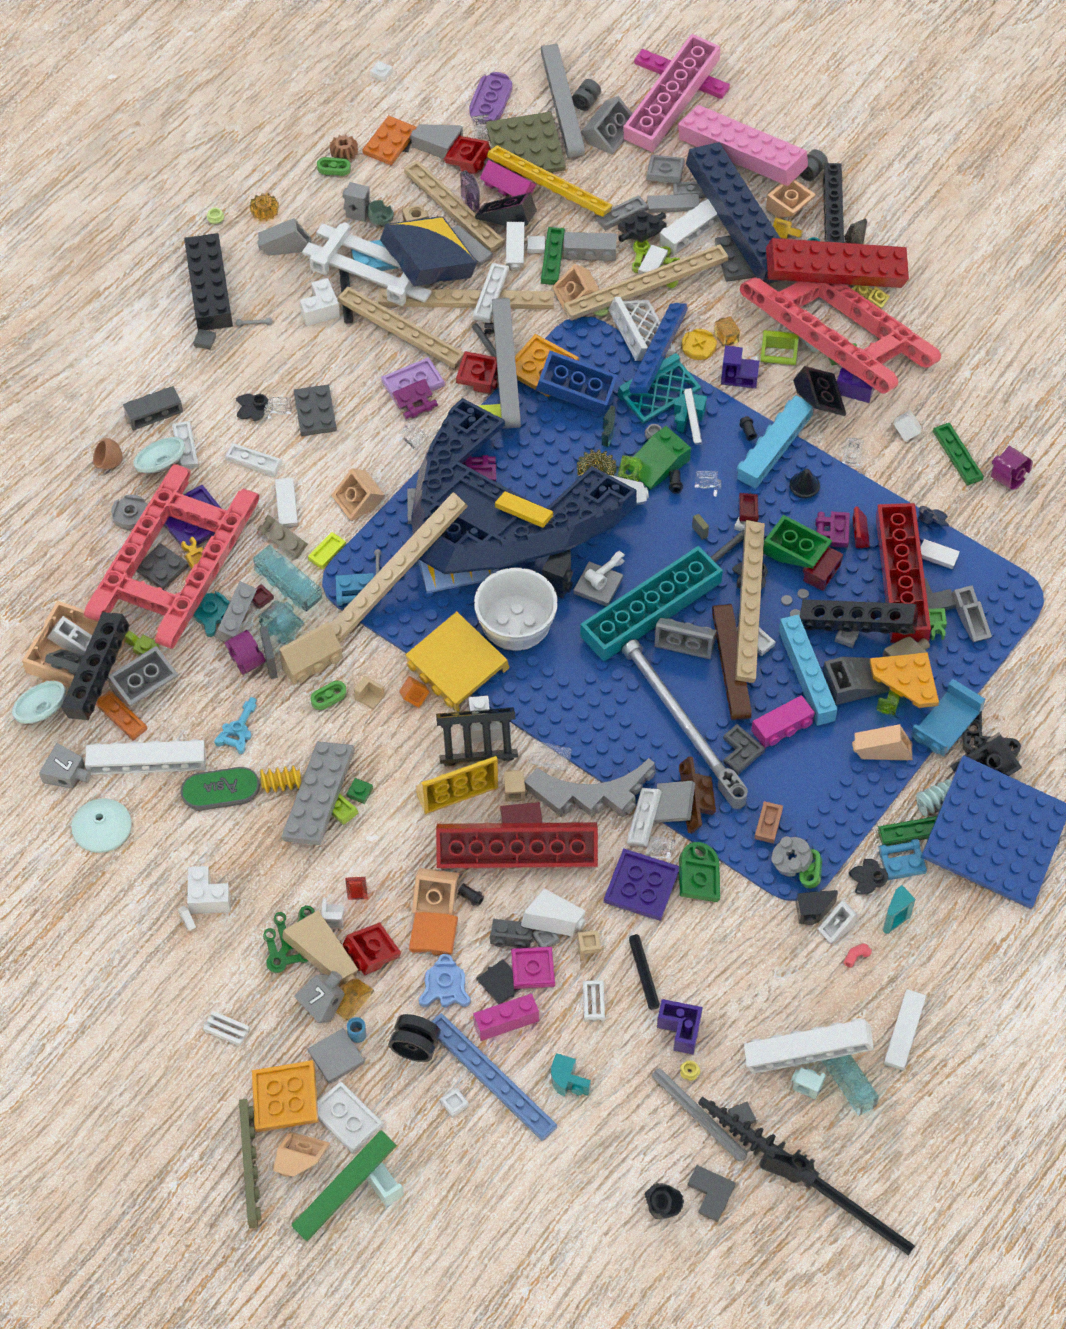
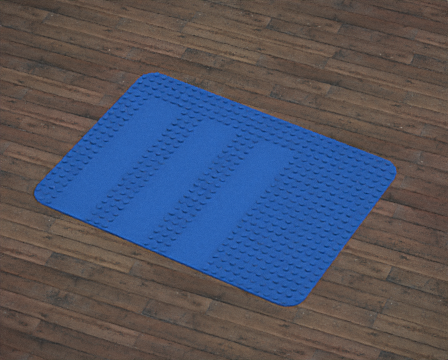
M580 317L572 321L567 319L555 327L545 339L579 357L580 362L618 375L604 414H599L553 396L547 397L517 380L521 428L501 429L472 454V457H483L482 455H488V457L495 456L496 482L535 504L547 508L591 466L608 475L640 482L625 466L648 441L645 436V430L648 426L657 424L661 428L667 426L691 447L690 461L678 469L681 473L682 491L678 494H673L669 490L670 478L667 477L653 489L649 490L647 488L649 498H647L646 503L637 505L615 527L570 549L571 571L573 572L571 582H573L572 589L569 593L566 592L564 598L557 596L555 618L547 635L541 642L529 649L519 651L503 649L487 638L477 618L474 605L477 589L482 582L427 593L418 560L360 623L407 654L457 611L508 660L509 669L505 673L499 670L472 693L471 697L488 696L489 709L514 707L516 719L511 720L512 724L601 783L629 774L649 758L655 763L656 773L650 781L647 780L643 784L642 788L657 789L658 783L681 782L679 764L688 756L693 757L695 773L712 777L716 812L713 815L701 813L702 826L692 834L687 831L686 821L662 823L692 843L702 842L709 845L716 852L719 861L773 896L786 901H796L797 893L820 892L828 886L933 752L923 743L915 741L912 737V730L915 724L919 726L935 706L918 708L912 704L911 700L904 696L902 698L891 690L890 692L836 705L837 714L834 722L817 726L813 719V723L809 727L801 728L791 737L786 736L776 745L766 747L765 752L738 775L746 786L748 793L745 806L736 809L728 803L720 792L717 776L633 659H627L621 650L606 661H603L580 637V624L607 606L574 594V588L589 562L603 566L618 551L625 554L622 557L625 561L611 570L623 574V580L610 604L697 546L711 557L741 532L734 529L739 517V493L758 495V522L765 523L764 540L783 515L817 531L815 519L818 512H824L825 517H830L831 511L850 513L848 548L829 546L842 553L843 559L842 565L824 591L803 581L805 574L803 573V566L778 562L763 554L762 563L765 564L768 572L765 577L766 585L761 589L759 628L776 643L763 656L757 653L756 680L754 683L746 682L751 705V719L731 720L717 639L715 640L711 659L654 647L656 627L637 639L643 647L642 654L725 769H727L728 767L724 764V759L735 751L723 739V736L738 724L760 743L751 731L754 720L801 695L806 700L779 633L780 619L790 617V612L793 609L801 611L803 599L798 597V591L806 589L809 592V596L806 598L808 600L886 603L876 524L877 505L910 502L799 436L793 440L756 489L737 479V466L741 461L744 462L749 450L755 448L757 440L765 435L767 427L770 424L773 425L774 422L689 372L701 386V390L694 394L707 396L703 420L698 421L702 444H694L689 419L687 420L684 433L677 431V424L674 423V406L643 424L624 400L621 401L617 397L619 386L634 378L642 360L635 361L620 331L596 317ZM678 368L672 372V375L682 377L683 373ZM661 378L658 380V384L668 386L669 379ZM671 380L670 386L681 388V381ZM683 383L684 389L694 388L691 383ZM499 386L481 405L500 404ZM650 387L648 393L654 394L655 388ZM657 388L656 395L666 396L667 390ZM669 391L668 397L677 398L680 392ZM632 395L629 399L632 402L639 403L641 396ZM642 397L643 404L652 405V398ZM655 399L654 406L662 407L665 405V401ZM641 408L640 412L646 417L651 414V409ZM746 416L753 419V426L758 435L756 439L751 441L746 439L743 428L739 426L740 419ZM419 469L339 551L324 570L322 587L326 598L341 611L349 603L337 606L336 575L373 573V576H375L376 556L374 551L376 549L381 550V570L413 536L412 524H408L407 489L416 488ZM804 469H809L820 482L818 493L811 498L797 497L791 492L789 487L791 478ZM856 506L867 517L870 543L868 548L855 547L852 516ZM915 506L920 547L924 539L960 551L953 569L922 559L924 578H927L932 593L951 589L953 592L956 589L973 586L977 601L981 602L992 636L985 640L973 642L960 619L957 609L945 610L947 626L944 628L946 632L945 638L942 640L940 634H935L934 640H931L929 637L930 648L926 650L938 700L940 701L946 694L948 684L952 679L978 694L1039 617L1044 605L1043 591L1038 581L1027 571L951 526H942L934 521L932 524L921 521L918 518L920 515L919 507ZM700 514L709 525L708 537L703 540L692 528L693 516ZM825 526L824 531H830V526ZM744 539L715 562L723 570L722 583L668 619L682 623H691L700 627H709L715 630L712 606L732 604L736 628L738 627L741 589L737 588L739 575L732 568L743 561ZM549 556L499 568V571L507 568H525L542 575V569ZM358 594L342 595V596H353V595H358ZM784 595L791 596L792 604L789 606L783 605L781 598ZM805 629L822 673L825 661L840 657L879 658L883 657L885 648L895 644L890 643L889 633H864L860 631L853 648L835 642L839 630ZM900 724L912 742L913 760L861 759L858 753L854 752L852 742L855 741V733ZM640 792L637 795H635L636 806L638 803ZM764 801L783 806L774 843L755 839ZM783 837L802 838L811 849H815L820 853L822 857L821 882L817 887L811 889L804 887L799 878L800 872L795 873L796 876H785L778 872L771 858L774 848ZM795 853L789 855V860L796 858Z

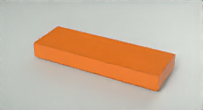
M110 690L97 700L96 706L132 741L148 729L147 725Z

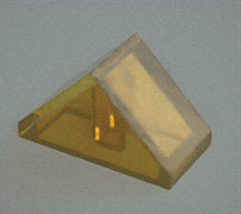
M359 979L345 984L342 988L344 997L336 1014L349 1021L371 996L374 989Z

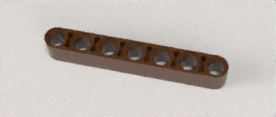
M732 604L713 605L712 616L714 628L717 630L716 639L731 720L751 719V705L747 683L735 680L738 634Z

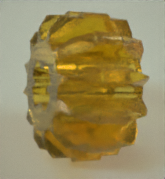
M261 193L260 196L255 195V198L251 199L250 212L254 219L258 218L259 221L263 219L268 221L269 218L274 219V216L278 215L279 203L275 196H271L269 193L266 195Z

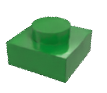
M355 778L346 793L347 798L365 804L373 790V785Z

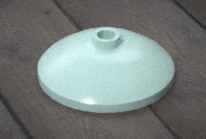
M169 437L153 442L136 455L133 461L134 467L142 473L166 471L182 457L185 451V443L178 437Z
M46 681L27 690L17 699L12 708V715L15 720L20 723L32 724L51 717L63 704L66 696L64 685L58 681Z
M107 798L95 799L79 808L72 820V833L75 841L85 850L95 853L109 852L121 846L128 838L132 827L131 817L125 806L118 801Z

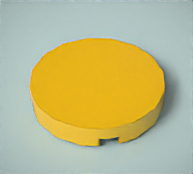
M693 329V331H688L683 336L681 348L687 357L693 360H705L715 353L717 341L711 332L705 329Z

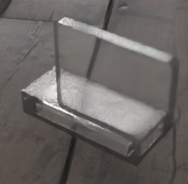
M534 741L528 763L568 772L572 749Z

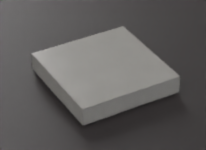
M651 155L646 180L680 183L685 158Z
M589 562L574 588V594L608 606L623 580V574L609 570L604 574L607 578L605 586L597 590L591 585V582L584 578V575L589 569L596 572L602 566Z
M693 781L658 783L657 789L662 793L654 822L690 820L695 783Z
M344 1028L307 1048L308 1053L328 1084L365 1064V1060Z

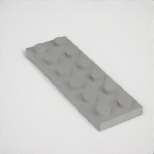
M316 742L281 836L283 841L321 845L355 751L353 745Z

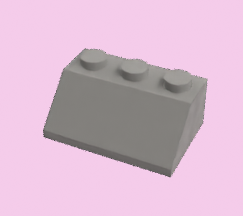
M619 96L610 98L602 104L581 131V134L591 146L613 154L624 140L623 126L632 116V112Z
M660 618L656 624L654 647L711 659L717 630L709 627L695 626L691 623L677 622L673 619Z
M155 646L109 675L108 681L109 686L117 697L130 707L178 677V673L158 647Z

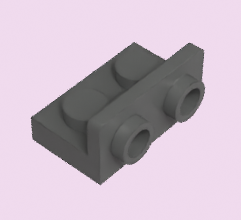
M493 919L490 944L497 947L530 948L533 929L521 926L522 922Z

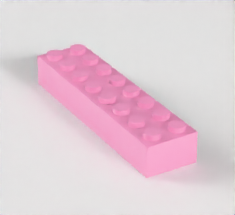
M691 34L623 126L624 140L653 153L719 62L720 46Z
M697 105L678 123L680 140L696 147L720 142L733 163L786 186L808 167L807 150L703 106Z

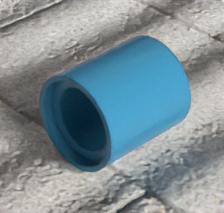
M359 1017L351 1018L347 1023L348 1036L354 1043L364 1041L367 1035L365 1022ZM354 1028L362 1029L360 1032L357 1033L352 1032Z

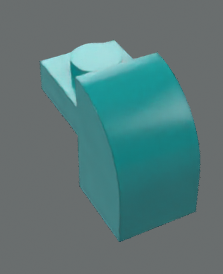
M693 394L698 421H702L706 409L707 396ZM685 395L681 396L674 406V423L677 424V431L683 433L689 419Z
M556 1053L551 1066V1083L555 1091L564 1097L568 1090H571L576 1095L588 1096L591 1080L573 1075L576 1068V1059Z

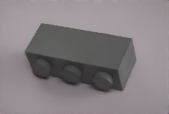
M174 386L123 404L124 413L132 431L183 413L182 403Z

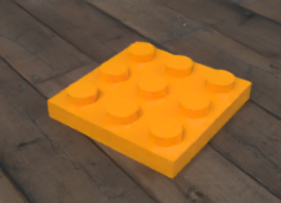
M534 334L515 356L517 380L536 390L549 351L578 361L579 357Z
M313 1060L252 1070L254 1126L256 1132L319 1122L316 1072Z

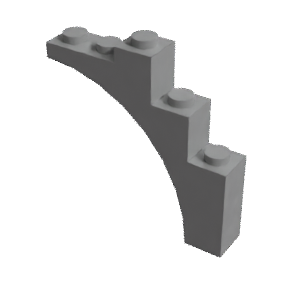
M648 758L637 769L618 779L598 784H577L552 777L541 769L536 768L524 783L526 790L560 817L565 813H569L574 803L591 817L595 813H600L605 804L624 817L626 813L629 814L636 806L635 795L641 791L643 784L647 780L650 781L654 777L656 769L655 763Z

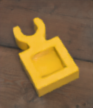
M194 537L189 539L191 546L186 545L185 541L181 543L182 549L188 552L184 557L191 569L199 562L204 550L202 547L196 548Z

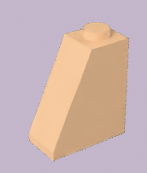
M900 724L855 733V741L852 742L854 752H857L861 759L913 760L912 742Z

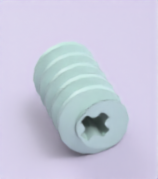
M946 779L944 782H939L937 786L933 785L930 789H924L923 792L920 791L916 794L917 805L923 816L928 815L927 809L930 813H934V806L937 810H940L952 780Z

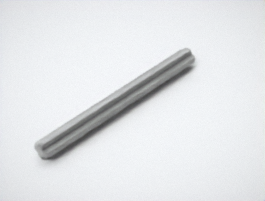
M659 1068L653 1072L652 1078L737 1161L740 1162L746 1158L747 1152L662 1069Z

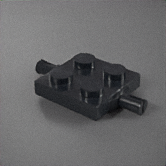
M642 210L632 217L625 219L618 224V230L624 233L618 236L619 241L624 242L627 239H635L642 243L655 236L663 228L667 227L666 222L662 221L666 219V214L661 212L653 216Z

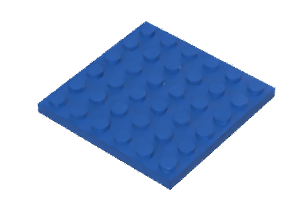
M963 755L920 858L1032 909L1066 822V803Z

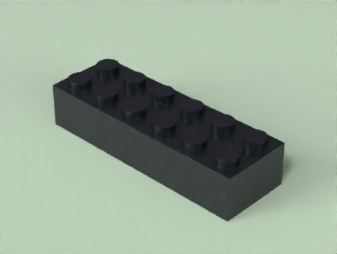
M219 233L185 237L184 242L198 330L233 327Z

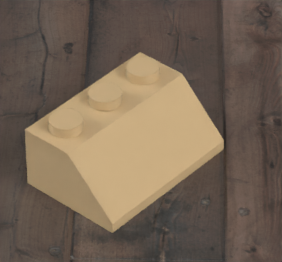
M329 622L279 648L282 670L293 685L304 682L311 675L320 673L324 668L338 663L343 658L342 647Z

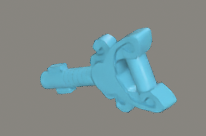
M250 697L248 701H245L243 705L244 710L239 720L233 721L230 724H223V731L214 741L216 746L227 744L236 747L239 754L244 753L245 740L251 739L252 736L245 723L250 713H254L257 707V700ZM228 736H237L239 740L230 738Z

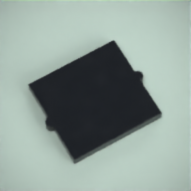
M504 959L493 967H488V970L477 978V981L498 1005L510 997H514L515 993L521 990L514 989L513 971Z

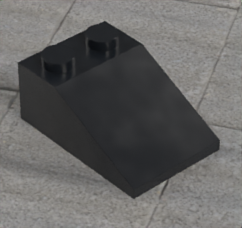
M531 192L484 203L476 213L475 219L507 226V222H524L525 227L533 219L537 209Z
M804 366L793 379L797 394L815 409L845 416L846 410L834 373Z
M570 549L562 553L550 555L542 569V576L552 584L556 595L564 598L566 592L569 593L573 586V582H571L573 572L571 571Z
M1000 732L964 755L1007 776L1022 768ZM960 759L950 765L954 773Z

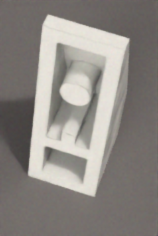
M62 616L47 638L63 649L84 656L92 635Z

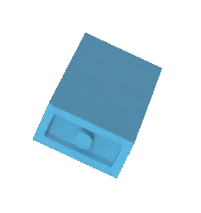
M952 679L948 684L946 694L939 701L938 706L932 709L919 726L916 724L913 726L912 737L918 743H923L931 751L944 757L983 710L985 698Z

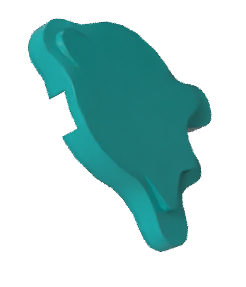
M217 591L215 593H206L193 615V618L204 626L205 634L208 637L216 634V625L221 623L230 603L224 595Z

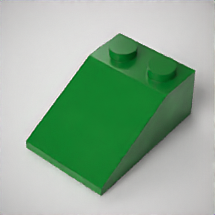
M665 426L652 435L626 464L625 468L651 490L669 477L670 471L678 470L690 461L691 447Z
M783 515L764 540L763 554L778 562L814 568L832 543V540Z

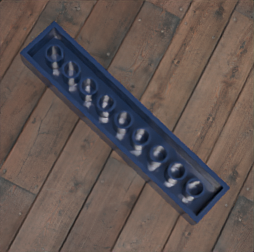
M720 142L689 149L686 160L687 167L714 207L718 217L756 278L761 279L767 284L782 281L768 280L766 247L771 239L781 238Z

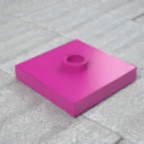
M552 947L511 949L514 989L555 987Z

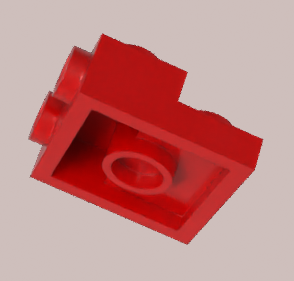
M459 136L444 157V161L447 164L460 166L463 172L476 174L478 170L483 169L486 158L490 159L487 157L488 151L491 150L489 142Z
M465 351L456 376V383L473 386V391L491 394L492 389L496 390L498 379H496V376H498L496 357Z
M380 922L348 934L343 942V948L354 960L353 963L358 971H362L364 975L381 969L383 964L400 958L401 951Z

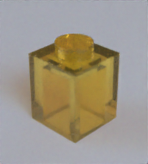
M731 316L715 321L714 334L723 348L739 342L740 330Z

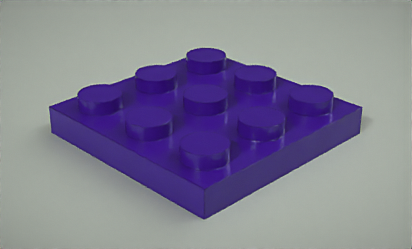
M203 484L184 494L185 496L221 508ZM170 516L164 524L180 546L182 541H185L186 545L191 546L189 541L191 537L195 538L197 546L215 535V532Z
M623 848L603 903L661 921L679 874V866Z

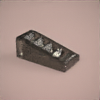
M866 218L850 225L844 236V243L864 244L867 226Z

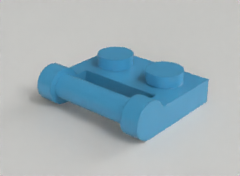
M373 573L336 575L337 606L350 603L357 595H342L359 594L374 578Z
M918 839L897 845L878 846L883 868L889 876L888 880L926 874L927 868L924 859L920 858L922 852ZM909 850H913L914 853L905 856L888 858V854L898 853Z

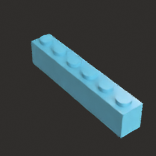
M797 395L792 400H788L783 412L777 414L773 425L770 424L767 427L765 435L759 437L755 448L750 449L744 462L741 461L737 466V479L756 489L811 419L814 408Z
M799 614L780 619V636L807 703L815 712L814 720L816 725L834 722L837 707Z

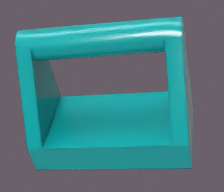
M903 885L895 890L883 926V932L886 934L911 918L916 899Z

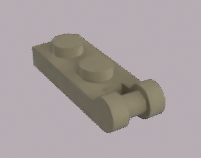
M267 515L266 521L257 530L298 559L308 543L273 517ZM271 525L275 526L272 532L268 531Z

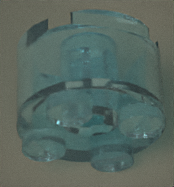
M278 600L274 601L258 617L261 618L259 620L262 627L267 626L269 636L271 637L274 634L278 638L276 641L280 644H286L304 625L303 620L294 614V608L288 602L283 604Z

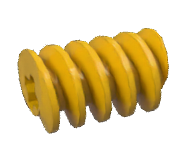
M292 765L290 771L284 766L283 772H280L279 768L276 767L275 773L272 772L271 768H268L267 774L264 773L263 769H260L262 790L264 788L266 793L270 792L271 787L274 792L278 791L279 786L282 791L286 790L287 785L290 790H293L294 784H296L298 789L300 788L302 783L300 766L296 770L295 766Z

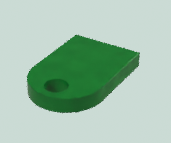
M690 843L680 853L679 889L681 897L718 902L720 900L719 858L716 852L705 843ZM695 849L700 850L703 853V856H698L695 852Z

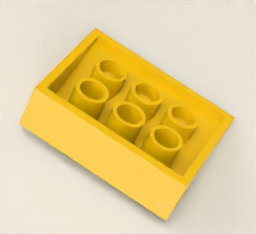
M495 756L416 785V795L424 813L427 814L498 789V759Z

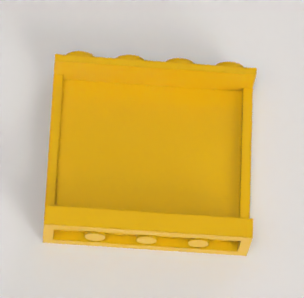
M457 611L405 654L408 668L412 672L416 671L421 681L425 684L429 683L432 686V691L437 696L441 695L444 698L445 704L450 709L454 708L457 712L460 711L459 704L499 670L505 673L509 669L508 660Z

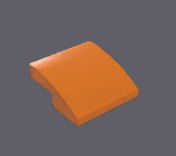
M415 912L409 950L412 953L431 952L433 955H451L458 917L442 913Z

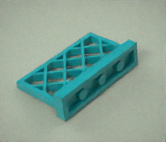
M675 353L663 360L651 387L655 388L654 394L630 393L629 386L633 380L631 379L619 386L617 397L621 401L624 400L644 424L673 407L675 402L685 395L684 382L691 383L694 386L692 388L693 394L701 390V386L680 362L679 355ZM679 368L683 376H673L672 372ZM661 378L669 379L668 386L658 384V380ZM671 380L681 381V388L670 386ZM657 388L667 390V395H656ZM669 391L680 392L677 398L668 397ZM632 395L641 396L640 402H632L629 397ZM642 397L652 398V405L643 404ZM655 399L665 401V405L662 407L654 406ZM640 409H651V414L644 417Z

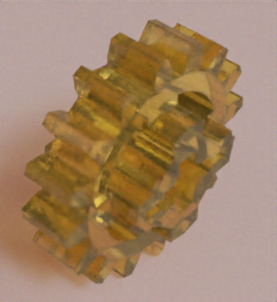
M591 449L590 454L584 452V457H579L577 475L582 476L591 466L595 468L598 466V470L614 476L617 468L616 460H613V455L607 456V451L600 453V449L597 452Z

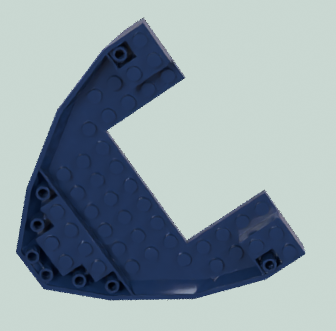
M462 398L449 410L420 466L411 515L413 535L453 492L468 507L418 560L443 574L499 569L562 553L615 527L637 506V490L591 466L546 508L553 511V517L543 528L495 508V502L505 491L529 502L532 501L462 464L505 426L504 419Z

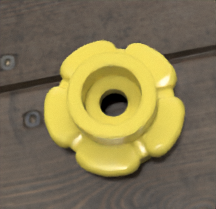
M689 1060L681 1064L680 1075L683 1079L693 1081L700 1075V1068L696 1062Z

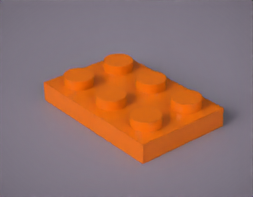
M388 115L362 149L363 154L392 166L411 141V133L417 127Z

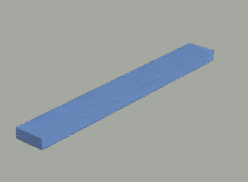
M442 1013L432 1020L441 1029L438 1041L541 1141L557 1128V1124Z

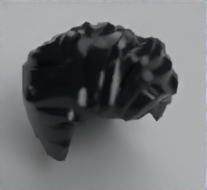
M665 1183L653 1184L644 1194L646 1203L649 1206V1212L655 1219L674 1217L683 1208L684 1199L681 1192Z

